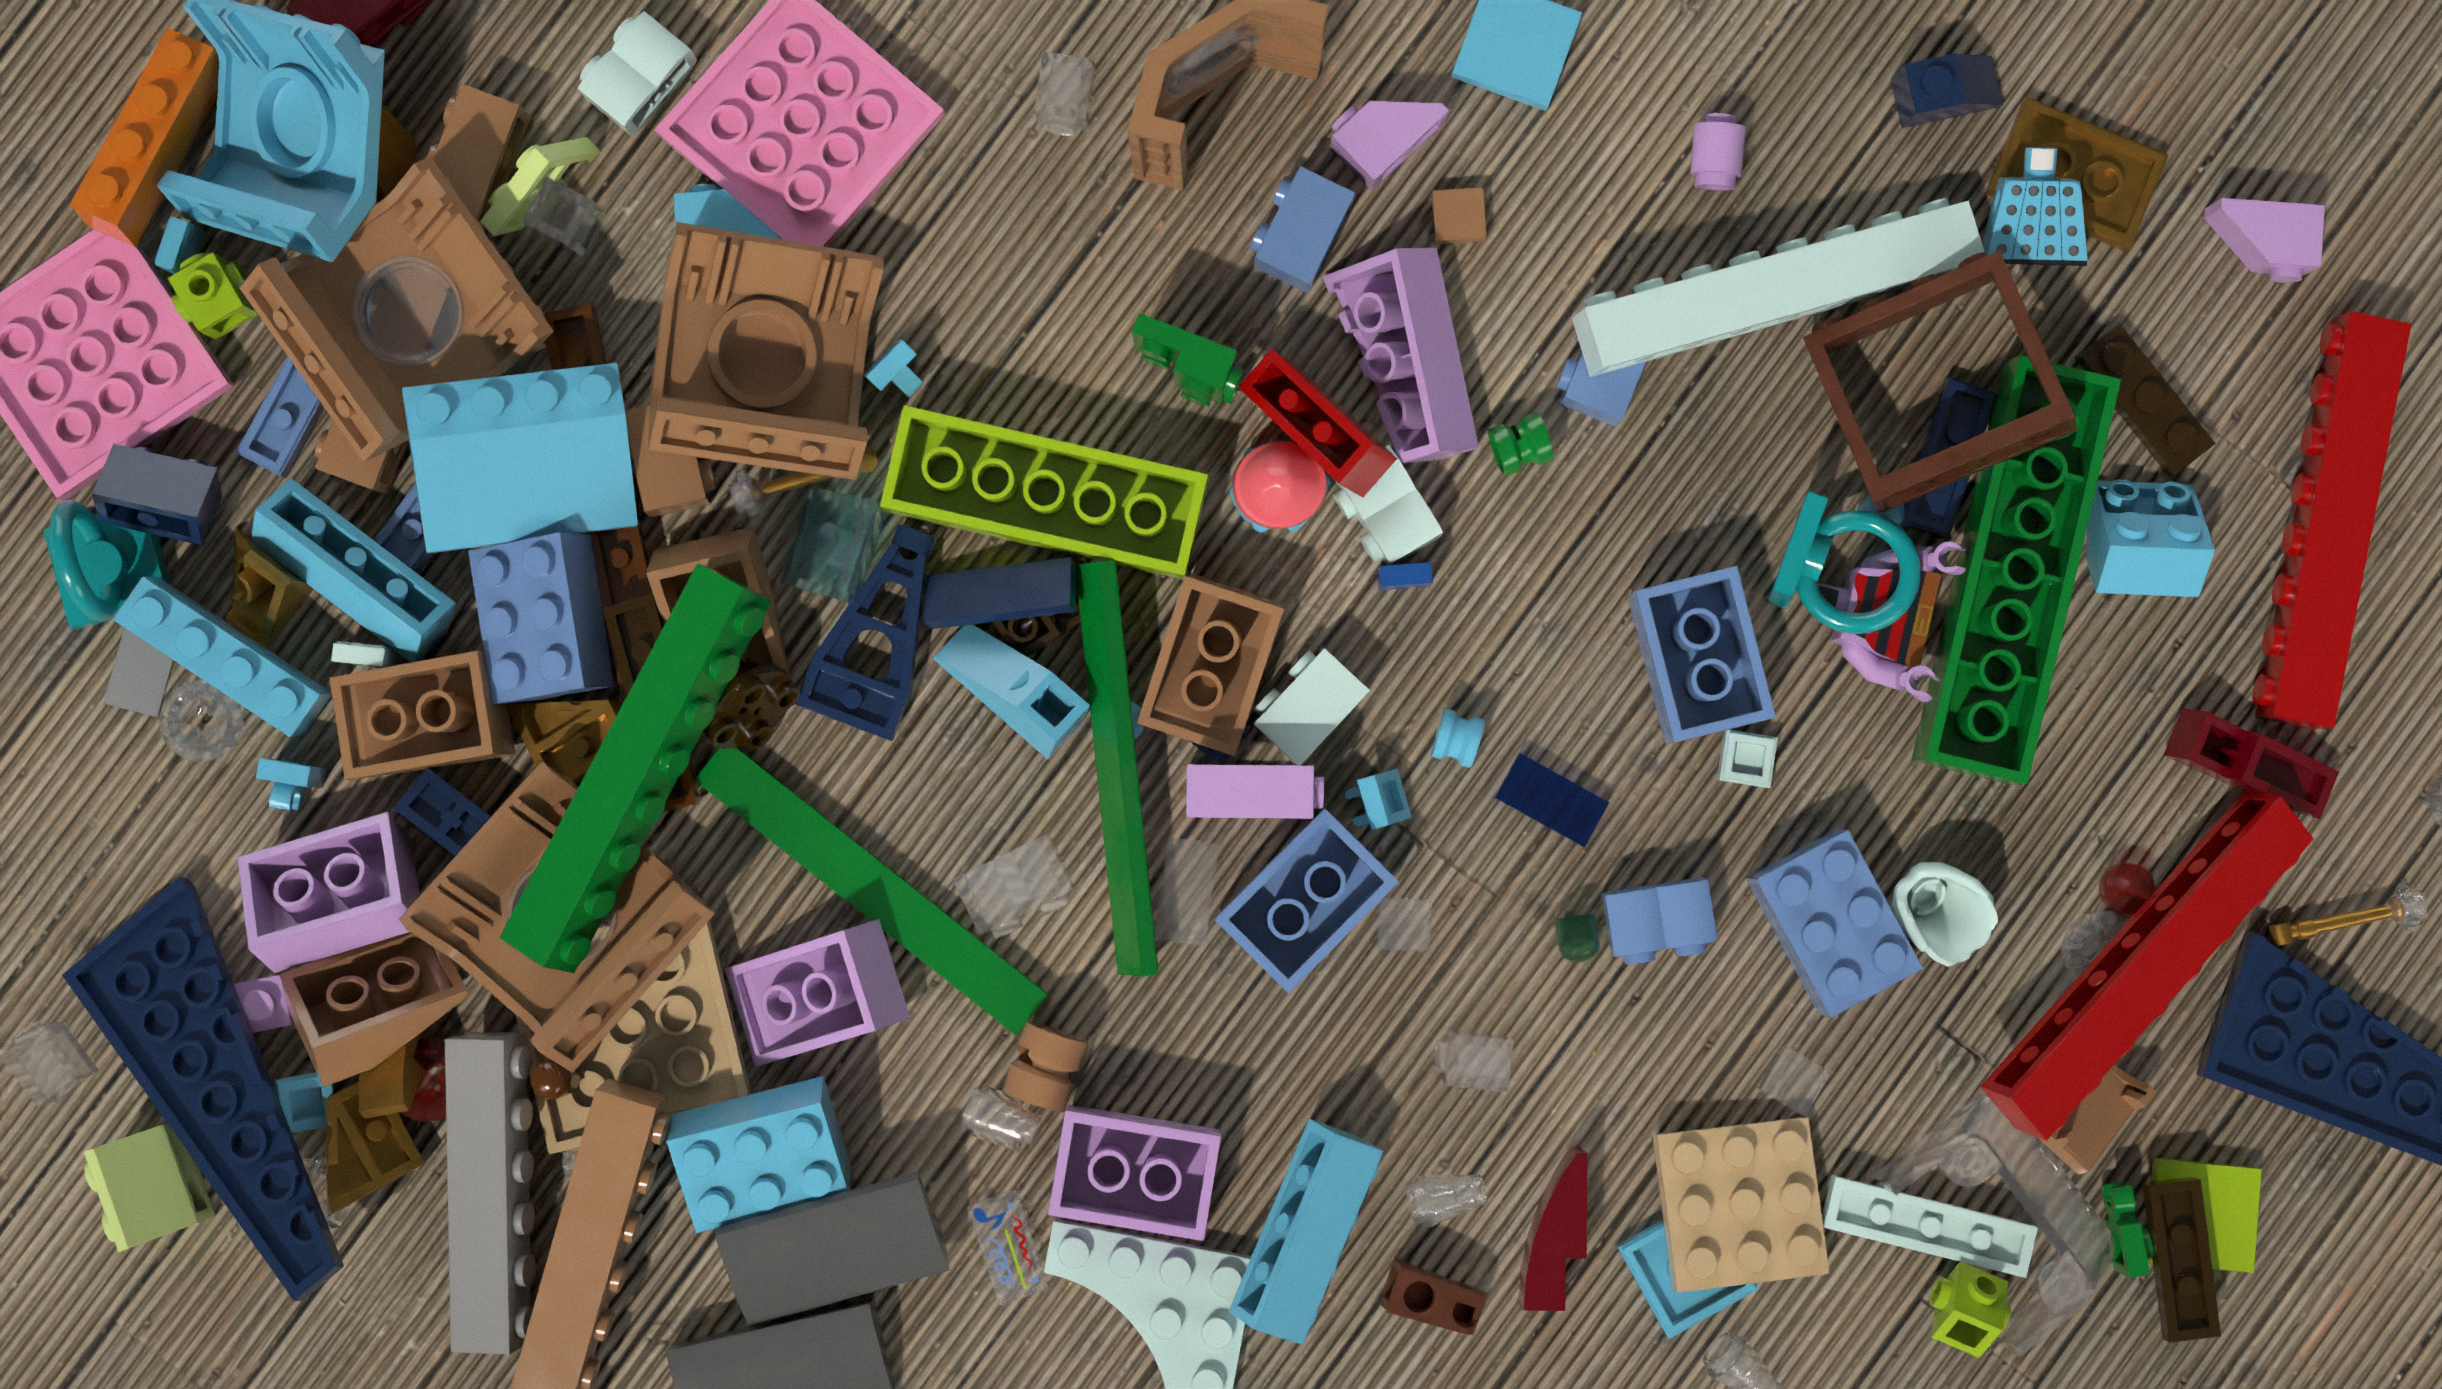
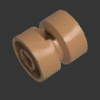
M1026 1021L1016 1048L1022 1055L1021 1060L1011 1063L1002 1091L1029 1104L1052 1111L1065 1112L1074 1087V1083L1069 1078L1071 1072L1079 1071L1089 1042L1065 1031L1044 1024Z

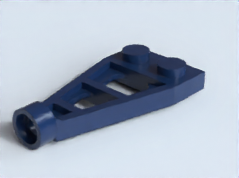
M898 524L891 545L813 655L800 689V697L796 700L795 705L884 739L894 740L912 693L928 557L932 553L937 538ZM902 548L918 554L915 559L906 560L901 556L900 551ZM886 582L900 584L907 592L902 620L897 625H890L876 620L869 613V608L877 592ZM865 630H876L885 634L892 645L890 669L887 675L881 679H873L852 671L846 666L844 661L845 653L857 635Z

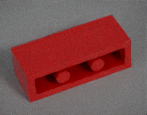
M1273 348L1270 349L1238 387L1335 481L1362 498L1397 460L1387 448L1305 371Z

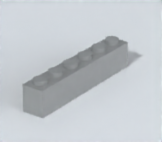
M466 1032L445 1039L451 1352L510 1355L522 1348L533 1307H531V1284L535 1277L536 1265L534 1257L530 1255V1232L534 1226L535 1212L533 1205L529 1203V1181L533 1174L534 1160L532 1153L528 1151V1129L532 1123L533 1108L530 1100L527 1099V1077L532 1067V1055L530 1049L526 1047V1033Z

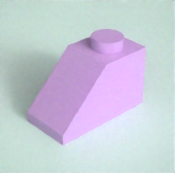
M1369 101L1359 111L1352 106L1332 125L1331 128L1335 133L1332 135L1330 148L1373 191L1446 123L1449 110L1443 103Z
M2221 198L2204 209V219L2253 273L2270 274V281L2290 283L2301 281L2303 275L2321 267L2325 205Z

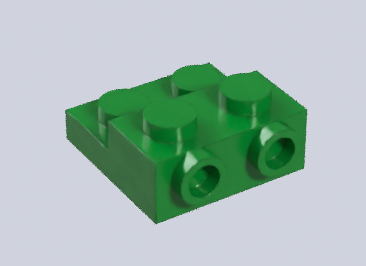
M1139 313L1132 330L1135 349L1142 352L1141 360L1166 370L1169 369L1171 363L1175 364L1173 370L1175 386L1182 390L1180 396L1188 401L1205 407H1209L1211 400L1223 404V401L1233 404L1243 378L1241 375L1243 368L1237 366V350Z

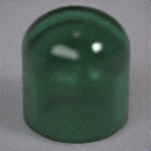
M1587 913L1556 919L1557 921L1554 924L1558 947L1563 958L1579 963L1588 961L1597 955L1600 949V941L1595 915Z

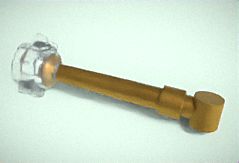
M866 446L860 470L869 473L877 468L878 460L874 449ZM738 470L736 471L737 482L729 484V489L737 513L747 511L750 520H754L759 516V509L764 503L765 496L833 477L797 472L761 484L757 479L747 475L746 471Z
M2400 882L2390 897L2388 905L2315 919L2307 917L2294 920V923L2291 924L2290 921L2270 924L2268 927L2274 946L2293 943L2296 938L2304 940L2316 937V934L2392 918L2396 923L2402 925L2407 932L2415 933L2420 921L2427 919V907L2424 897L2418 889L2411 891L2406 882Z

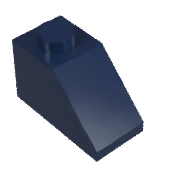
M1954 53L1904 64L1891 78L1901 128L2003 106L1992 56Z

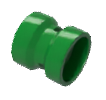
M1538 412L1521 417L1519 424L1510 427L1500 424L1488 429L1490 445L1497 465L1504 477L1520 472L1522 466L1530 462L1540 465L1554 460L1551 441Z

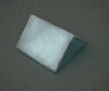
M811 486L780 583L846 605H852L856 593L865 582L887 512L880 507V503Z

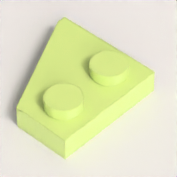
M588 137L543 146L537 144L531 146L517 160L516 167L518 171L512 179L497 188L489 198L488 203L491 207L480 223L493 236L522 230L550 200L567 186L561 176L569 165L585 160L591 163L600 153V150Z

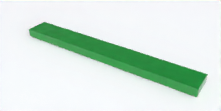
M1115 560L1078 564L1077 590L1117 973L1145 977L1156 975L1159 970L1117 567Z
M719 748L694 779L871 921L879 919L883 931L1014 1035L1020 1032L1025 1022L1032 1017L1049 995L740 748Z

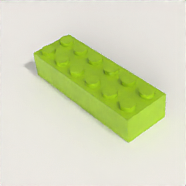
M903 405L880 507L887 513L1092 560H1115L1116 565L1184 580L1188 572L1208 485V474Z

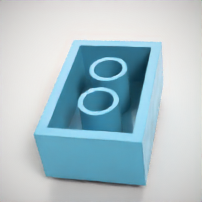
M824 1076L672 1114L666 1142L696 1233L849 1191L851 1164Z

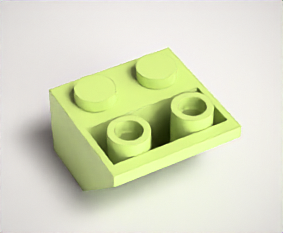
M167 1123L84 1151L87 1161L84 1167L87 1183L99 1195L104 1210L102 1226L108 1239L111 1242H115L118 1252L215 1216L199 1167Z

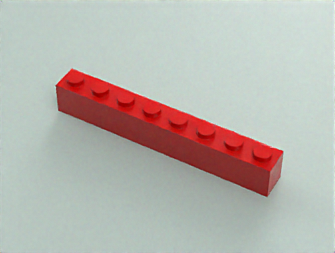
M2350 311L2332 319L2331 323L2327 324L2322 333L2320 352L2325 354L2322 370L2315 377L2310 392V401L2315 404L2312 422L2306 426L2300 445L2301 452L2305 454L2302 473L2298 474L2295 478L2291 490V501L2296 504L2293 521L2286 527L2281 543L2282 553L2286 554L2283 573L2277 576L2272 589V602L2276 604L2273 624L2267 627L2262 641V651L2264 654H2267L2263 674L2258 676L2253 688L2252 699L2253 703L2257 705L2255 718L2314 730L2335 727L2411 323Z
M2246 789L1980 1086L2015 1129L2045 1141L2053 1133L2059 1131L2067 1122L2068 1116L2082 1100L2098 1088L2101 1079L2113 1065L2133 1048L2137 1038L2152 1021L2166 1011L2169 1002L2183 986L2199 974L2202 965L2222 943L2230 939L2237 925L2253 907L2259 905L2266 898L2269 889L2286 870L2298 862L2300 854L2314 838L2281 795Z

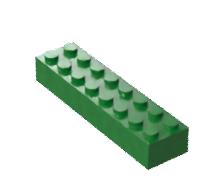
M2019 355L2003 364L1997 388L1998 394L1993 406L1988 431L2050 405L2028 357ZM2052 362L2051 365L2075 415L2077 431L1978 472L1961 543L1967 550L1959 552L1956 565L1964 567L1966 570L1961 575H1954L1932 671L1938 675L1940 681L1930 678L1927 693L1932 699L1924 702L1911 761L2009 785L2028 784L2121 382V379Z

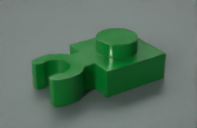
M2123 1181L2101 1184L2102 1197L2108 1212L2105 1224L2113 1269L2129 1278L2150 1275L2148 1259L2153 1257V1245L2148 1230L2145 1227L2142 1228L2141 1222L2136 1221L2135 1197L2132 1185H2124Z

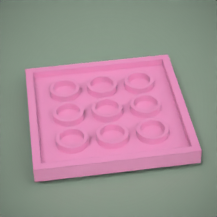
M769 0L654 130L659 137L714 184L718 185L720 189H725L782 240L829 247L945 116V111L816 0Z
M94 229L0 292V414L56 498L64 501L99 478L113 444L130 448L145 447L235 386L192 322L187 323L178 313L171 300L173 293L140 244L138 243L136 247H133Z

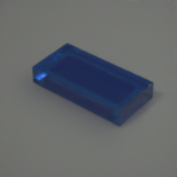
M1521 753L1516 755L1493 797L1584 848L1610 803Z

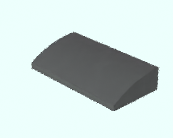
M918 1171L715 1228V1237L725 1269L748 1326L949 1270L946 1240Z
M874 1297L674 1343L666 1350L675 1389H895Z

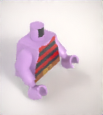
M1950 541L1943 542L1936 549L1932 546H1915L1921 566L1920 585L1913 603L1897 621L1881 630L1870 633L1851 634L1834 629L1832 633V641L1842 645L1843 657L1867 681L1900 691L1906 688L1912 696L1921 702H1928L1932 697L1926 692L1917 690L1919 681L1927 677L1940 681L1938 675L1930 668L1921 666L1942 575L1933 571L1937 567L1942 572L1957 576L1966 570V568L1960 566H1948L1947 557L1950 552L1954 550H1967L1963 545ZM1893 549L1866 557L1860 568L1847 572L1843 588L1817 582L1818 589L1831 605L1842 611L1865 613L1875 610L1885 604L1896 590L1900 575L1898 559Z

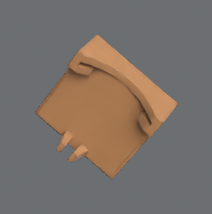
M2114 1064L2101 1079L2098 1088L2087 1095L2068 1116L2065 1125L2059 1131L2053 1133L2047 1141L2040 1140L2078 1175L2088 1173L2135 1110L2146 1108L2157 1091L2149 1084L2125 1073Z

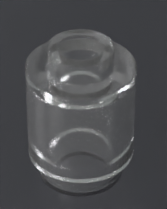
M988 1087L986 1091L974 1088L966 1106L961 1127L972 1130L973 1137L1019 1152L1023 1143L1033 1144L1042 1115L1034 1113L1035 1105L1016 1099L1001 1090Z

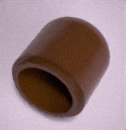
M545 1058L539 1061L531 1072L532 1088L540 1097L545 1099H558L568 1096L579 1085L580 1070L577 1067L572 1073L553 1060Z

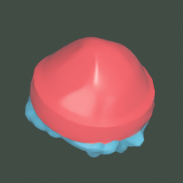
M1271 439L1264 445L1256 448L1249 447L1245 450L1244 457L1239 461L1233 473L1232 487L1230 488L1229 495L1237 512L1244 520L1252 524L1254 530L1261 533L1268 529L1285 528L1290 531H1296L1321 507L1330 484V476L1297 443Z

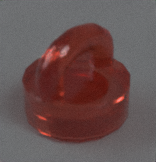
M2119 863L2111 866L2104 872L2099 883V893L2104 904L2114 912L2123 914H2135L2155 892L2154 880L2148 870L2132 863Z

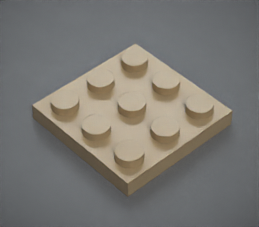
M1808 1117L1652 1135L1672 1290L1679 1293L1830 1274Z

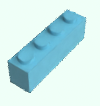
M292 478L255 509L251 536L252 543L410 663L419 661L448 633L456 602Z
M143 576L112 619L290 738L304 736L332 696L331 691L159 577Z
M1312 1119L1308 1120L1230 1306V1313L1256 1331L1304 1344L1309 1329L1316 1320L1318 1308L1329 1281L1336 1272L1338 1260L1349 1233L1356 1224L1358 1212L1366 1192L1376 1176L1383 1150L1356 1135Z

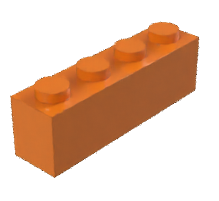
M170 28L165 30L70 203L71 208L89 228L133 247L137 246L164 196L156 185L168 170L178 171L217 99L219 57L214 47Z

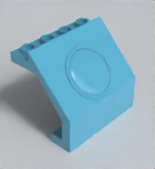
M187 0L183 5L184 10L215 47L219 57L215 144L211 156L195 177L168 170L156 186L185 219L333 262L376 203L385 50L360 44L358 37L351 30L340 24L335 23L331 26L312 21L300 14L291 16L275 12L264 5H257L255 7L234 0Z

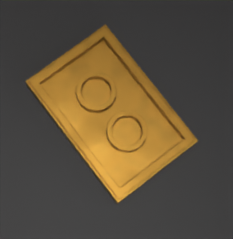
M2026 97L2021 103L1984 194L1994 197L1999 177H2023L2026 147L2058 148L2055 178H2068L2080 181L2085 235L2125 252L2131 249L2169 155L2030 97Z

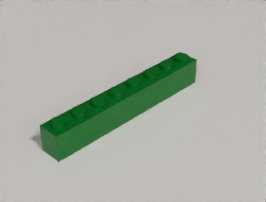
M697 563L499 937L501 940L544 968L575 973L579 964L588 955L591 941L602 920L613 908L616 894L628 871L638 861L640 849L653 824L661 817L665 808V802L678 777L687 768L690 754L700 735L712 721L715 707L727 684L737 674L740 660L753 635L760 630L764 622L765 613L771 603L770 599L718 571Z

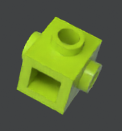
M213 252L210 254L199 253L183 261L180 265L181 270L168 277L176 292L171 297V300L178 313L187 323L193 321L199 332L211 338L218 339L258 316L255 309L240 290L248 276L235 260L230 262Z
M1960 1261L1947 1278L1939 1277L1932 1289L1929 1304L1935 1307L1931 1338L1980 1358L2004 1331L2010 1319L2011 1306L2006 1304L2008 1281Z

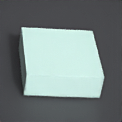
M342 641L333 643L331 659L333 662L381 668L398 665L399 653L391 647Z
M1724 730L1717 781L1770 788L1778 737Z

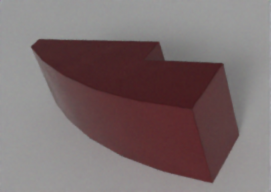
M2182 708L2163 754L2174 761L2243 791L2248 789L2281 795L2292 810L2316 819H2321L2339 771L2261 733L2246 731L2207 711Z
M1571 1147L1553 1173L1538 1203L1527 1235L1520 1272L1518 1302L1523 1311H1565L1566 1258L1587 1259L1588 1153L1581 1147Z

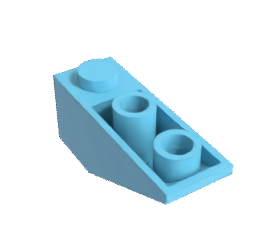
M973 624L964 625L933 657L940 666L1048 760L1080 727L1090 707L1086 701L1050 670Z

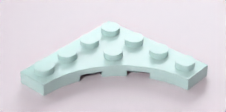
M1054 1219L1044 1273L1063 1277L1097 1293L1115 1306L1143 1337L1158 1365L1165 1389H1233L1245 1323L1230 1313L1229 1309L1251 1259L1250 1255Z

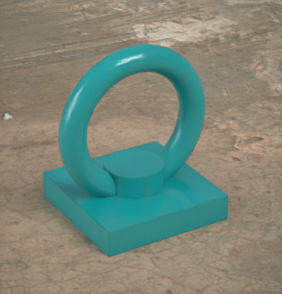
M1808 491L1767 603L1787 609L1795 590H1797L1799 598L1808 612L1819 622L1834 630L1851 634H1863L1878 631L1893 624L1909 609L1920 585V559L1913 541L1893 520L1871 511H1844L1831 515L1821 521L1828 498ZM1849 531H1866L1881 537L1891 546L1899 563V581L1893 595L1879 608L1865 613H1850L1834 607L1823 597L1817 586V581L1833 540L1832 538Z
M74 500L62 501L54 508L50 519V528L43 530L69 628L78 630L112 620L143 576L159 577L171 585L158 535L101 523L97 515H93L82 503Z

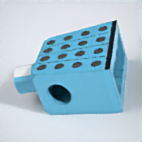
M2026 147L2023 177H1999L1982 241L1984 251L1988 255L2000 250L2006 264L2087 266L2088 258L2080 181L2075 179L2055 178L2058 148Z

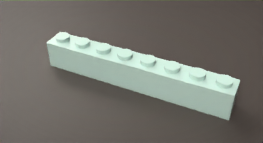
M1948 198L1932 201L1918 207V215L1904 219L1901 211L1892 212L1871 220V228L1857 232L1855 231L1854 224L1842 226L1823 234L1825 241L1808 245L1806 237L1795 239L1777 246L1778 254L1764 258L1760 257L1759 251L1748 252L1730 259V267L1717 271L1712 270L1711 264L1698 266L1681 273V281L1665 285L1662 277L1651 279L1633 287L1634 294L1616 298L1615 291L1592 296L1584 301L1586 307L1572 318L1589 376H1597L1905 289L1914 281L1927 275L1937 274L1940 277L1958 269V265L1964 259L1974 254L1985 252L1969 200L1954 205H1949Z

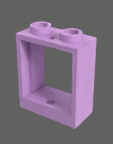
M1187 764L1186 817L1313 819V808H1323L1324 777H1314V766Z

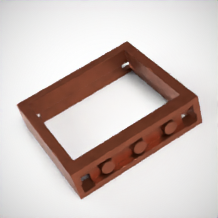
M2000 250L1990 255L1986 252L1974 254L1961 261L1958 269L1939 277L1937 274L1924 276L1914 281L1909 286L1908 291L1893 298L1889 296L1874 298L1861 306V312L1843 320L1839 317L1824 320L1814 326L1811 334L1803 337L1879 514L2077 431L2075 415ZM1995 282L2050 405L1880 477L1828 354L1984 285Z

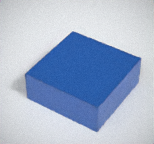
M1431 562L1379 566L1377 570L1378 590L1430 587L1433 583Z

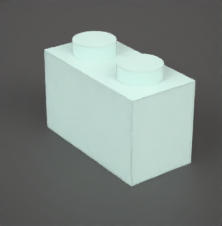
M1325 648L1317 657L1309 650L1288 672L1295 679L1282 694L1273 688L1253 709L1260 716L1253 726L1296 766H1300L1370 691Z

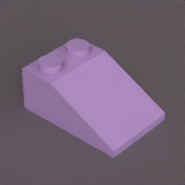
M879 919L725 968L755 1067L867 1034L910 1018Z

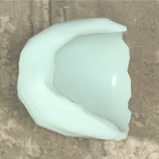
M1920 862L1913 866L1894 888L1891 910L1904 934L1921 952L1927 953L1934 961L1947 967L1965 962L1976 950L1983 948L1991 939V931L1998 923L1997 912L1991 893L1978 879L1945 863Z

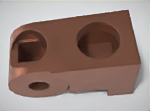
M1394 1258L1380 1304L1387 1313L1455 1332L1474 1335L1487 1293L1471 1285L1446 1279L1443 1275L1415 1267L1414 1264Z

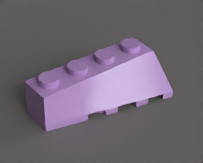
M1396 248L1322 276L1328 292L1336 293L1343 312L1338 316L1345 332L1353 333L1363 358L1358 363L1365 379H1371L1374 382L1380 398L1376 405L1400 462L1442 460L1479 448L1437 248Z

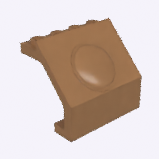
M676 222L671 250L667 254L649 399L648 450L857 480L867 445V428L859 427V408L869 325L884 272L883 257Z

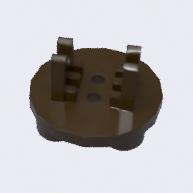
M748 657L745 662L740 660L736 677L727 684L715 707L712 721L703 730L708 741L713 746L721 749L739 748L743 745H746L751 750L762 747L771 739L774 725L800 697L799 688L794 684L785 669L773 664L760 666L755 660Z

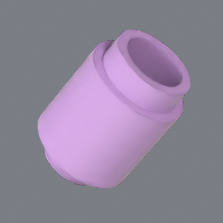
M1710 113L1705 115V122L1694 124L1690 174L1695 176V188L1714 191L1735 190L1736 178L1742 177L1746 132L1745 126L1736 124L1735 115Z

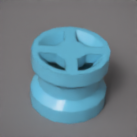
M1444 708L1430 757L1441 760L1448 756L1457 759L1460 766L1471 768L1480 744L1485 719L1473 717L1470 720L1458 717L1456 711Z

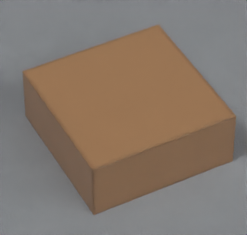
M1483 187L1432 190L1434 245L1485 242L1487 237Z

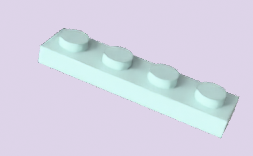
M1831 1175L1822 1213L1823 1227L2024 1278L2027 1277L2038 1227L2033 1224L1836 1175Z

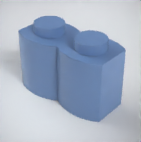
M1693 878L1601 893L1611 955L1614 957L1623 956L1625 964L1656 960L1654 951L1675 948L1676 956L1701 954L1707 952L1706 943L1718 941L1709 883L1706 878Z

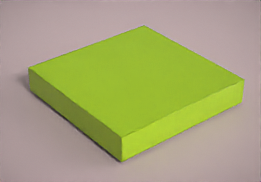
M2153 1158L2151 1182L2188 1177L2201 1179L2212 1269L2254 1273L2262 1169L2251 1166ZM2152 1258L2148 1259V1263L2153 1264Z

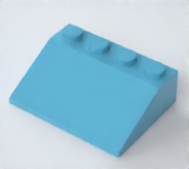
M617 363L402 388V400L426 554L504 544L558 532L589 533L638 526L626 415Z

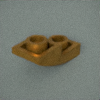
M421 1033L375 1068L359 1073V1113L364 1119L410 1110L424 1070L413 1057Z

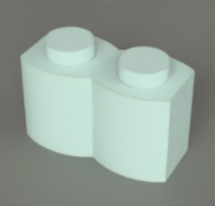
M645 11L635 19L629 17L622 22L614 34L613 41L615 44L612 49L603 57L595 56L585 65L580 74L582 82L578 87V90L585 99L631 137L650 120L663 100L680 85L697 62V58L688 46Z
M1390 445L1385 448L1397 460L1364 498L1343 487L1337 481L1335 482L1339 490L1332 494L1345 517L1349 520L1356 515L1366 533L1359 538L1373 562L1376 563L1383 559L1386 565H1395L1440 538L1443 531L1414 486L1402 463Z

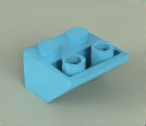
M2098 480L2087 525L2086 561L2095 592L2199 597L2215 548L2193 484Z

